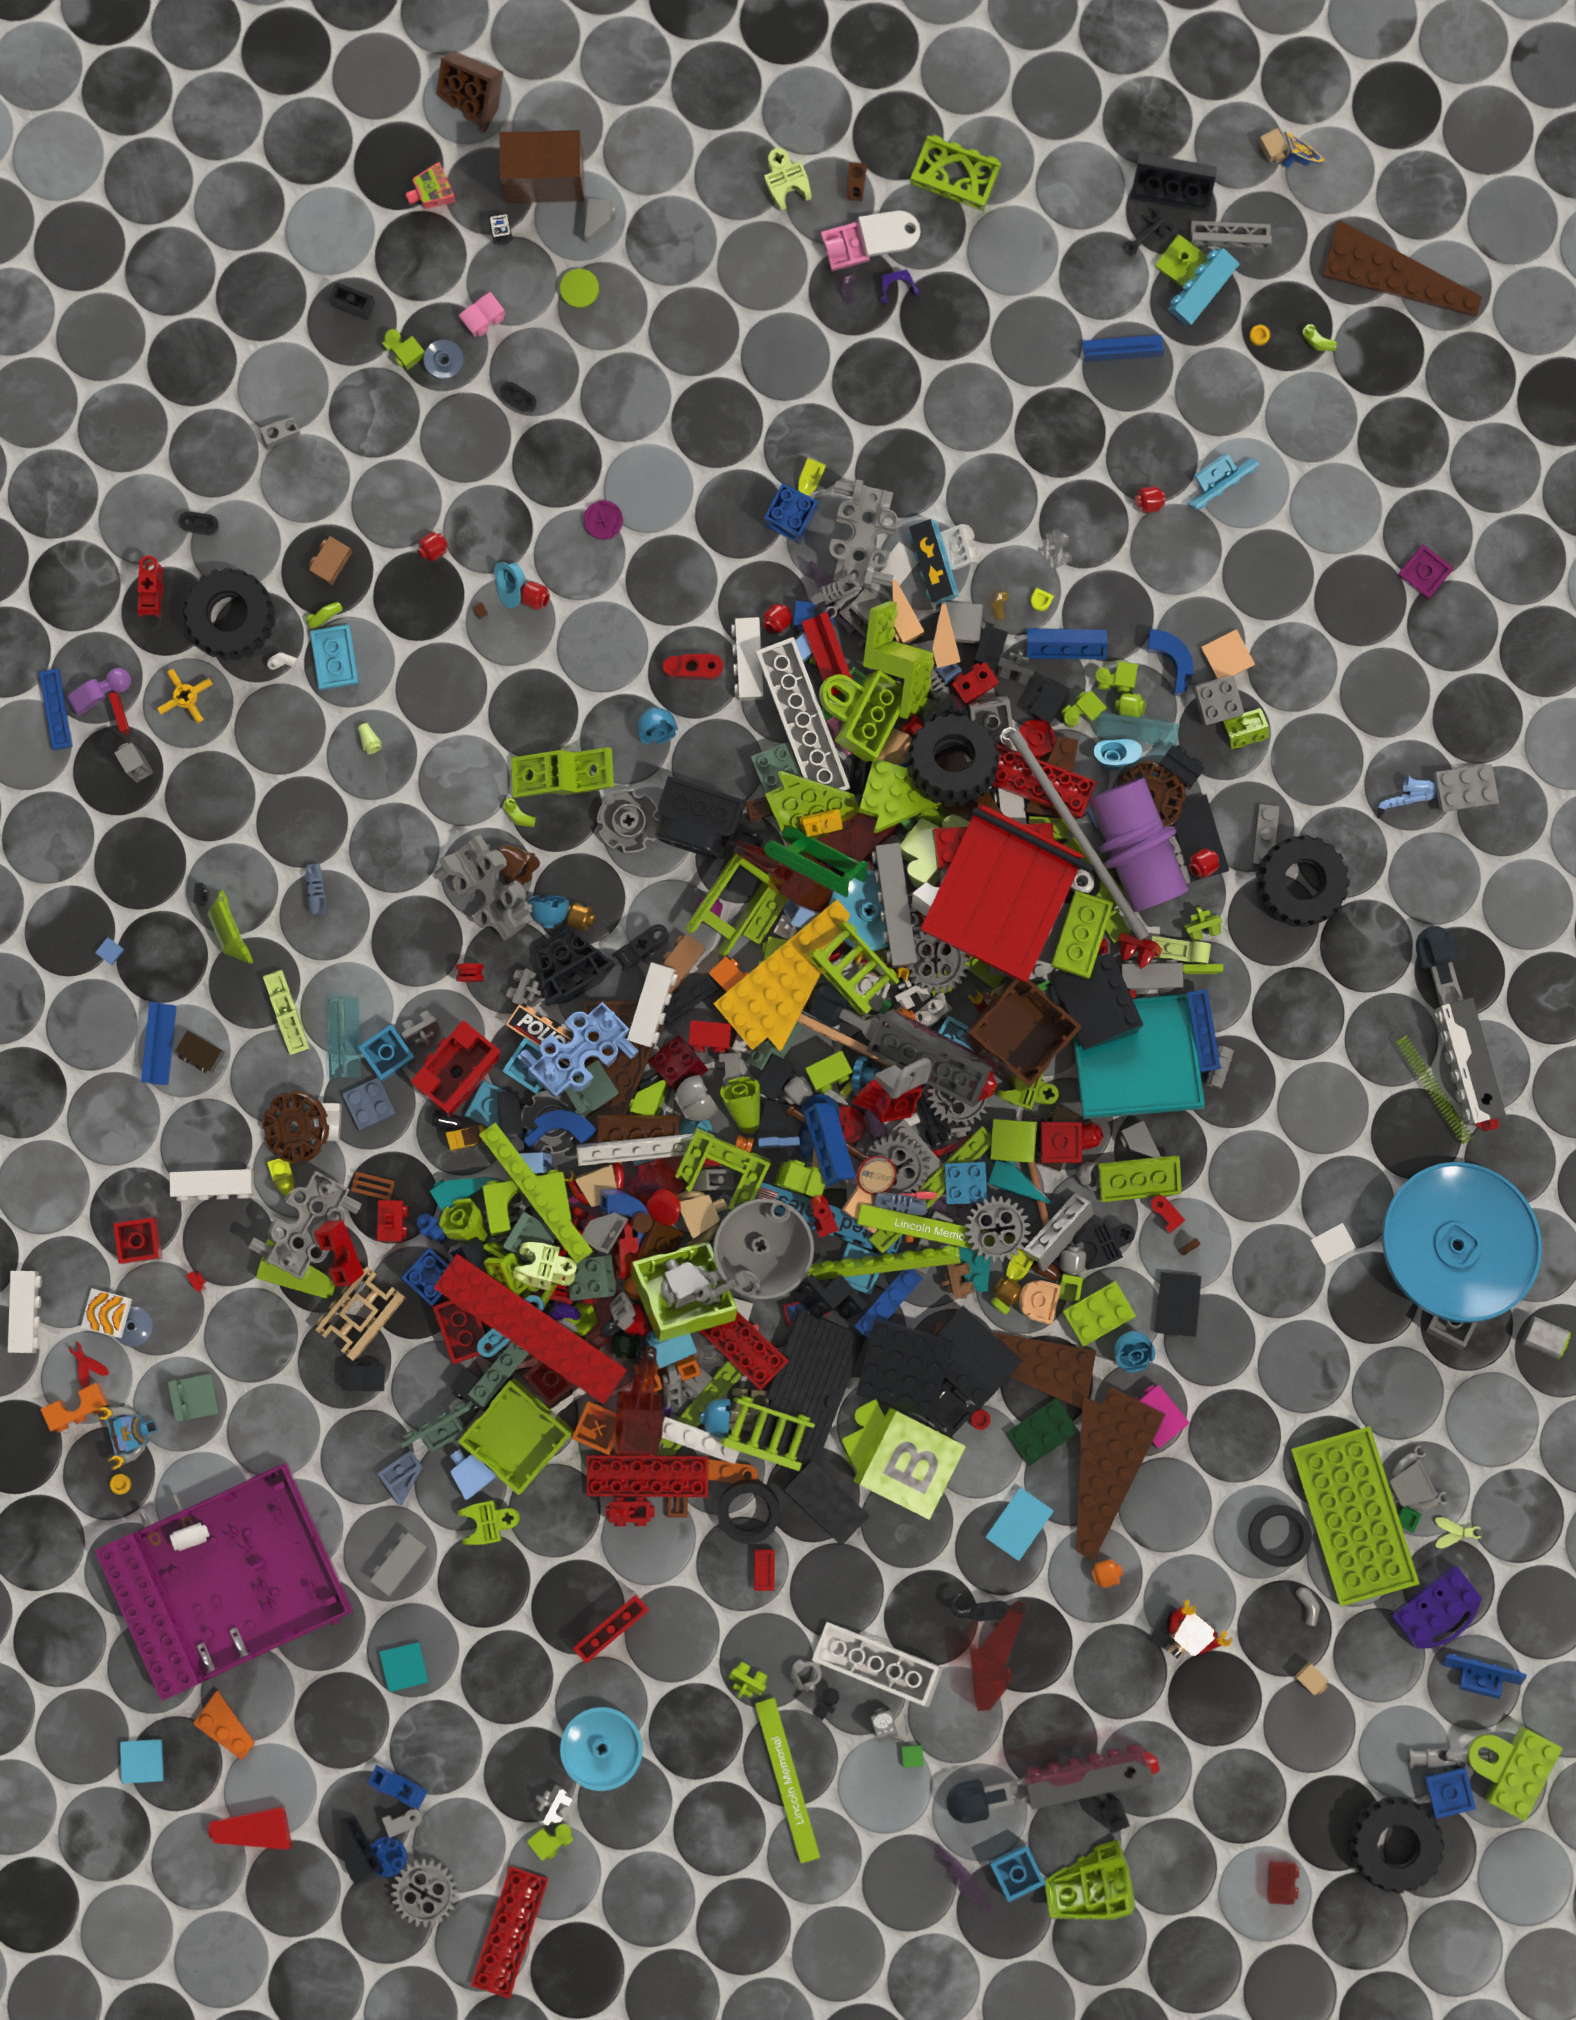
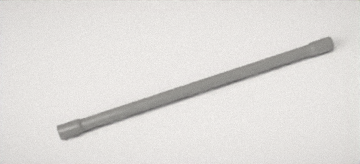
M1019 730L1008 736L1013 745L1020 752L1084 854L1094 866L1095 871L1129 922L1138 940L1146 938L1149 933L1130 907L1034 757Z

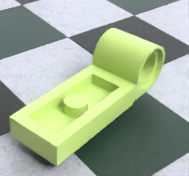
M1157 936L1151 937V941L1157 942L1162 948L1160 957L1154 956L1155 958L1195 964L1209 963L1211 944L1189 942Z

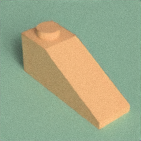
M895 579L892 582V601L897 602L898 614L894 624V639L896 642L908 644L923 636L924 630Z
M946 602L941 604L932 645L933 660L937 668L961 662Z

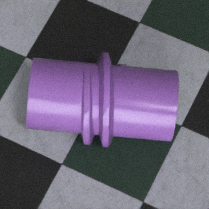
M1145 777L1123 784L1089 799V804L1105 842L1098 848L1099 854H1110V858L1103 864L1106 868L1116 869L1129 905L1134 912L1153 907L1189 890L1173 851V844L1169 840L1177 830L1174 826L1164 827Z

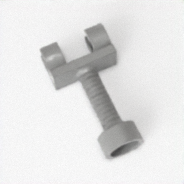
M743 1270L736 1273V1278L715 1288L708 1284L703 1285L704 1288H696L694 1294H699L703 1291L701 1298L696 1300L704 1302L710 1298L709 1302L703 1304L712 1306L715 1302H720L719 1294L737 1286H740L742 1289L750 1286V1280L747 1273Z

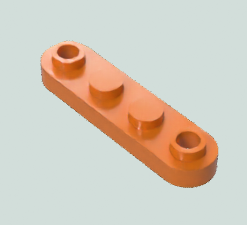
M708 1459V1480L735 1483L740 1480H746L744 1477L746 1471L751 1472L752 1477L750 1479L757 1480L758 1478L757 1469L752 1465L733 1464L727 1461Z

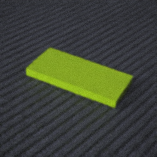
M1077 890L1074 891L1050 967L1090 979L1112 910V902Z
M1179 1155L1098 1164L1101 1202L1182 1194Z

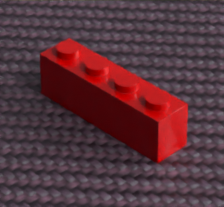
M635 1594L574 1646L573 1649L587 1664L650 1610L638 1594Z

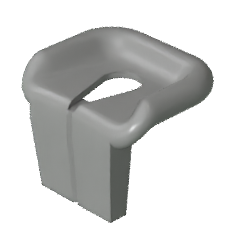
M922 1058L906 1066L903 1070L893 1065L875 1074L874 1080L890 1094V1098L895 1099L901 1094L927 1083L932 1063L930 1059Z

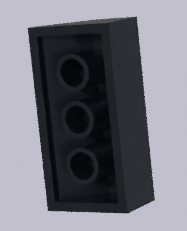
M1139 152L1131 199L1208 212L1216 179L1217 166Z

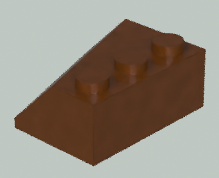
M452 51L441 58L436 94L454 109H459L465 114V118L468 121L476 123L479 126L478 129L484 133L499 108L504 72Z

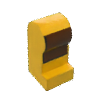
M483 1125L447 1132L446 1136L450 1150L456 1151L484 1142L479 1136L484 1131Z

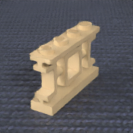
M369 1267L363 1269L364 1274L351 1286H346L342 1290L343 1296L339 1301L336 1299L328 1308L331 1310L326 1317L323 1315L316 1323L318 1326L316 1331L324 1338H327L333 1331L347 1342L341 1351L352 1361L359 1357L406 1298L394 1287L385 1294L371 1283L378 1274ZM368 1275L369 1277L364 1283L373 1290L366 1298L357 1292L351 1298L352 1293ZM378 1295L386 1301L393 1295V1299L376 1318L375 1316L380 1310L372 1302ZM357 1299L372 1310L361 1326L346 1315ZM343 1307L339 1315L347 1322L340 1330L332 1324L325 1330L324 1328ZM352 1327L361 1333L368 1327V1330L350 1350L349 1348L354 1342L346 1336Z

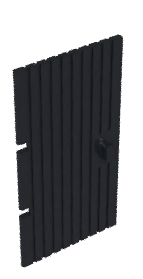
M800 1310L782 1353L788 1356L787 1360L789 1362L772 1379L765 1397L772 1400L770 1406L766 1404L762 1406L797 1418L799 1414L810 1418L809 1422L815 1424L814 1428L805 1427L796 1457L798 1460L806 1463L812 1459L818 1464L865 1337L820 1318L817 1320L812 1315ZM767 1414L758 1444L769 1447L779 1416ZM787 1419L777 1447L778 1452L788 1454L798 1425L797 1422Z

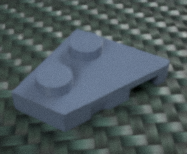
M410 1450L377 1474L398 1505L401 1506L423 1466L413 1451Z

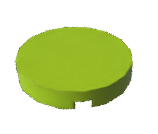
M582 268L573 269L562 278L560 294L570 307L576 309L586 308L597 300L599 283L595 275L590 271Z

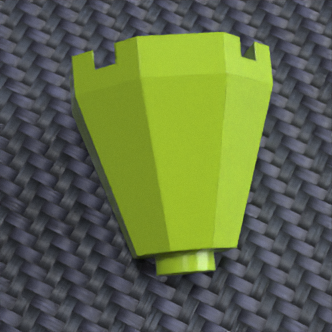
M470 1198L456 1199L452 1202L454 1206L451 1208L446 1207L443 1210L439 1226L450 1239L464 1244L476 1237L479 1238L482 1244L486 1241L488 1233L481 1212Z

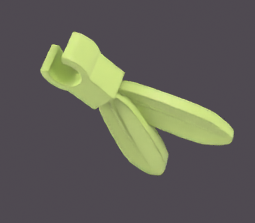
M1443 1517L1435 1519L1439 1527L1450 1532L1438 1539L1435 1545L1437 1548H1446L1463 1537L1481 1538L1480 1535H1473L1474 1529H1481L1478 1526L1463 1529L1449 1519Z

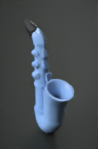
M1407 775L1403 784V792L1410 791V794H1403L1402 797H1391L1388 800L1382 801L1377 810V818L1379 819L1384 814L1386 808L1434 799L1437 796L1435 783L1429 780H1415Z

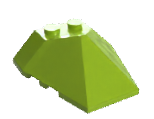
M1119 1840L1098 1845L1089 1855L1081 1856L1075 1864L1068 1868H1062L1044 1880L1051 1918L1113 1920L1132 1914L1136 1905L1130 1870Z

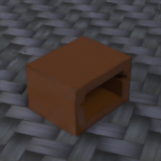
M482 602L473 607L479 619L488 615Z

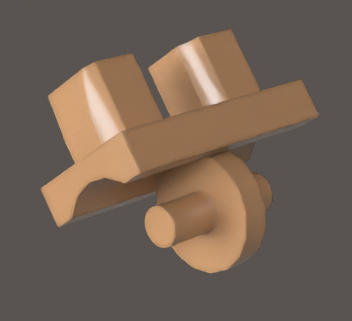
M969 1263L948 1264V1273H944L945 1281L940 1282V1286H947L948 1293L953 1292L954 1299L967 1298V1295L975 1292L973 1282L964 1283L963 1275L970 1274L971 1272Z

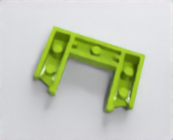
M696 1128L675 1177L678 1178L681 1175L688 1183L685 1187L686 1190L691 1192L706 1157L741 1172L742 1175L728 1205V1209L732 1210L734 1209V1204H743L755 1199L771 1164V1160L754 1152H747L715 1138V1135Z

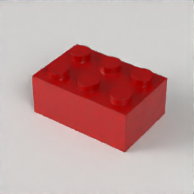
M452 1300L433 1306L452 1364L455 1365L480 1356L477 1344L487 1334L484 1323ZM490 1343L485 1345L487 1351L492 1349Z

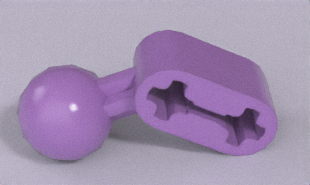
M112 669L108 672L106 680L98 683L96 679H92L69 694L67 698L76 715H81L106 698L104 693L109 691L121 693L129 689L131 676L125 669Z

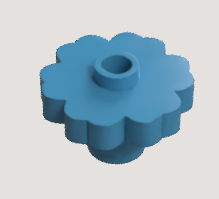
M860 1056L859 1060L855 1062L852 1076L854 1096L875 1078V1074L881 1072L879 1069L873 1068L871 1058Z

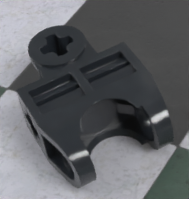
M656 924L631 940L629 944L615 951L612 956L613 958L616 957L623 967L622 971L625 972L664 946L669 939L668 931L665 926ZM658 931L665 933L661 939H655L654 934ZM641 944L645 945L644 949L640 948ZM622 953H624V955L627 957L629 963L627 962Z
M1104 1221L1087 1229L1072 1241L1074 1245L1083 1242L1091 1243L1095 1246V1257L1091 1260L1092 1262L1085 1265L1086 1270L1106 1266L1123 1258L1119 1248L1134 1240L1135 1231L1128 1224H1122L1110 1230L1107 1221ZM1121 1229L1129 1231L1130 1234L1127 1235V1240L1124 1237H1119Z

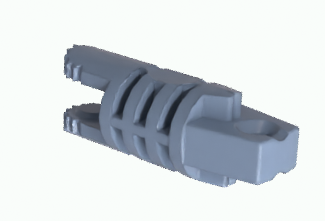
M320 864L306 866V887L308 890L310 914L324 916L326 914V896L324 895V878Z
M877 1192L876 1207L915 1215H925L927 1212V1203L922 1199L895 1193Z

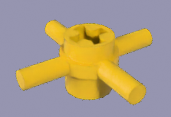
M174 669L169 670L167 674L175 686L173 699L158 707V711L162 715L178 705L181 708H188L197 724L201 723L204 719L195 706L197 694L213 685L212 681L208 678L192 687L188 684H182ZM186 691L190 692L187 695L188 701H185L183 698L180 699V695H183Z

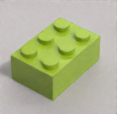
M1116 1281L1062 1311L1081 1347L1086 1346L1136 1317Z

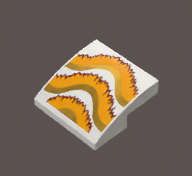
M91 1288L81 1328L122 1338L132 1299Z

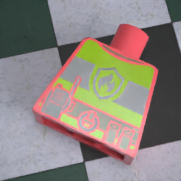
M440 162L414 177L413 183L416 189L405 193L410 204L421 200L425 209L456 202Z

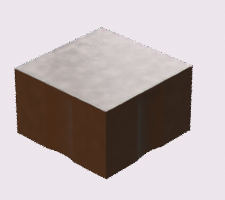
M580 130L499 132L500 181L506 203L585 201L584 153L581 146Z
M1011 977L959 1038L1020 1092L1030 1088L1047 1069L1053 1057L1070 1042L1082 1026L1061 1007L1052 1003L1032 981L1028 980L1026 983Z

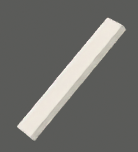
M693 1134L577 1145L578 1164L583 1166L684 1156Z

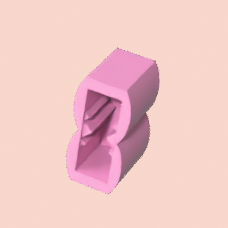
M489 292L475 304L465 309L459 317L474 337H481L488 332L489 326L501 323L506 313L493 294Z

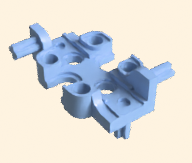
M602 1002L588 1015L581 1011L575 1012L564 1022L574 1035L570 1043H560L551 1034L540 1045V1059L538 1061L526 1049L517 1058L529 1069L528 1078L532 1082L536 1079L549 1094L557 1098L567 1088L579 1092L591 1084L593 1076L584 1067V1061L588 1057H597L604 1065L609 1067L616 1060L618 1047L630 1060L639 1051L626 1039L629 1028ZM580 1020L585 1025L579 1028L574 1025V1022ZM596 1032L599 1035V1039L592 1042L588 1039V1034ZM547 1047H552L555 1053L547 1054L544 1050ZM604 1049H610L613 1052V1054L610 1056H605L602 1053V1051ZM561 1059H567L570 1062V1066L564 1069L558 1065V1062ZM581 1076L583 1078V1081L581 1083H576L573 1080V1077Z

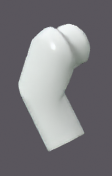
M280 652L268 659L267 666L271 670L277 669L284 664L294 668L298 658Z

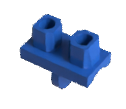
M422 1214L418 1217L417 1227L429 1240L434 1239L440 1244L448 1238L439 1226V1220L429 1214Z

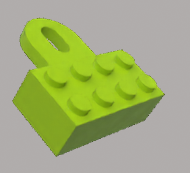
M880 670L868 674L862 686L841 674L827 678L822 683L819 691L821 704L827 712L843 722L835 742L865 762L877 759L900 714L903 686ZM832 687L845 694V702H841L831 694Z
M1520 1726L1511 1744L1492 1734H1483L1476 1737L1468 1747L1467 1759L1475 1772L1492 1780L1483 1799L1526 1822L1563 1748ZM1481 1747H1487L1497 1754V1759L1489 1763L1479 1757L1478 1751Z

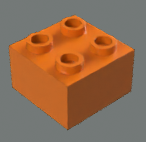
M588 1401L572 1439L610 1455L626 1417Z

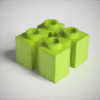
M790 1159L788 1162H781L773 1184L808 1198L822 1195L825 1187L819 1168L808 1166L806 1168L804 1167L805 1163Z

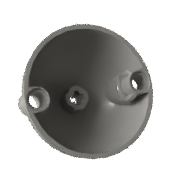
M755 1199L739 1205L724 1218L717 1230L714 1241V1259L722 1278L729 1282L736 1278V1273L744 1270L749 1274V1280L752 1282L751 1289L744 1291L740 1286L733 1289L742 1295L756 1299L776 1298L792 1291L806 1277L814 1254L813 1237L807 1222L799 1212L781 1200ZM777 1205H782L784 1207L783 1214L775 1215L774 1208ZM760 1240H763L764 1248L760 1247V1250H757L758 1247L755 1243H760Z

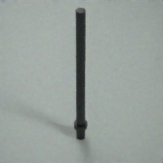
M976 807L972 810V815L1075 865V868L1078 870L1081 868L1092 873L1094 866L1085 862L1083 858L1080 857L1079 859Z

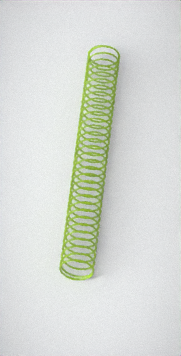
M1406 1044L1407 1046H1406L1404 1049H1402L1400 1052H1403V1051L1407 1050V1049H1408L1407 1047H1408L1409 1045ZM1417 1062L1411 1068H1414L1420 1065L1421 1063ZM1428 1078V1079H1427V1080H1428L1427 1082H1429V1081H1431V1080L1434 1081L1435 1078H1432V1079ZM1442 1087L1438 1089L1434 1088L1428 1094H1431L1435 1091L1439 1092L1442 1089ZM1455 1114V1115H1453V1116L1450 1115V1116H1449L1447 1119H1445V1120H1448V1119H1450V1118H1452V1117H1454V1116H1456V1115L1458 1116L1459 1114ZM1459 1121L1460 1123L1457 1126H1455L1452 1130L1462 1125L1464 1126L1466 1123L1461 1124L1462 1122ZM1465 1133V1134H1464L1463 1136H1461L1458 1140H1460V1139H1462V1138H1464V1137H1466V1136H1468V1135L1471 1136L1472 1133H1470V1134ZM1472 1136V1137H1470V1138H1468V1139L1465 1138V1139H1464L1463 1141H1461L1460 1143H1461V1144H1464L1465 1142H1467L1468 1140H1470V1139L1473 1138L1474 1136Z

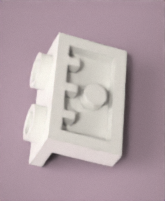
M960 524L940 532L951 570L980 563V552L974 544V532L969 525Z

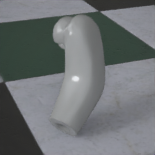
M1299 1588L1296 1591V1596L1306 1608V1624L1316 1626L1320 1612L1319 1603L1309 1589Z

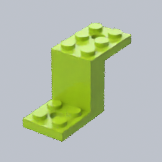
M890 600L870 609L863 666L904 679L900 717L907 719L914 714L916 715L926 710L928 707V693L932 683L930 678L931 670L934 667V653L892 641L895 635L894 624L898 611L897 602Z

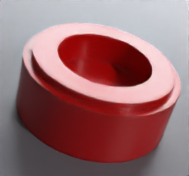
M982 1409L975 1410L970 1417L971 1425L978 1430L987 1428L991 1421L988 1412Z

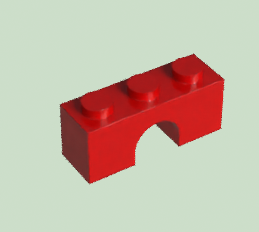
M327 1221L314 1232L321 1251H334V1263L328 1268L334 1285L351 1286L364 1272L344 1221Z

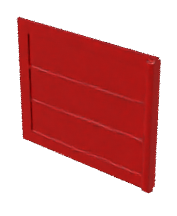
M979 803L977 806L978 809L1079 859L1080 857L1083 859L1085 857L1083 854L984 804ZM973 815L920 930L1027 983L1078 869L1075 868V865Z

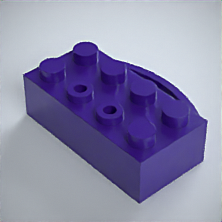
M1452 1565L1389 1615L1414 1648H1433L1452 1641L1466 1630L1474 1619L1482 1598L1459 1567ZM1465 1612L1470 1613L1463 1626L1454 1634L1441 1641L1433 1642V1637L1441 1635L1454 1627Z

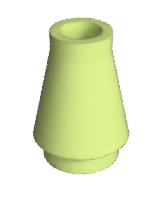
M368 723L362 724L357 728L363 750L367 754H374L382 748L381 740Z

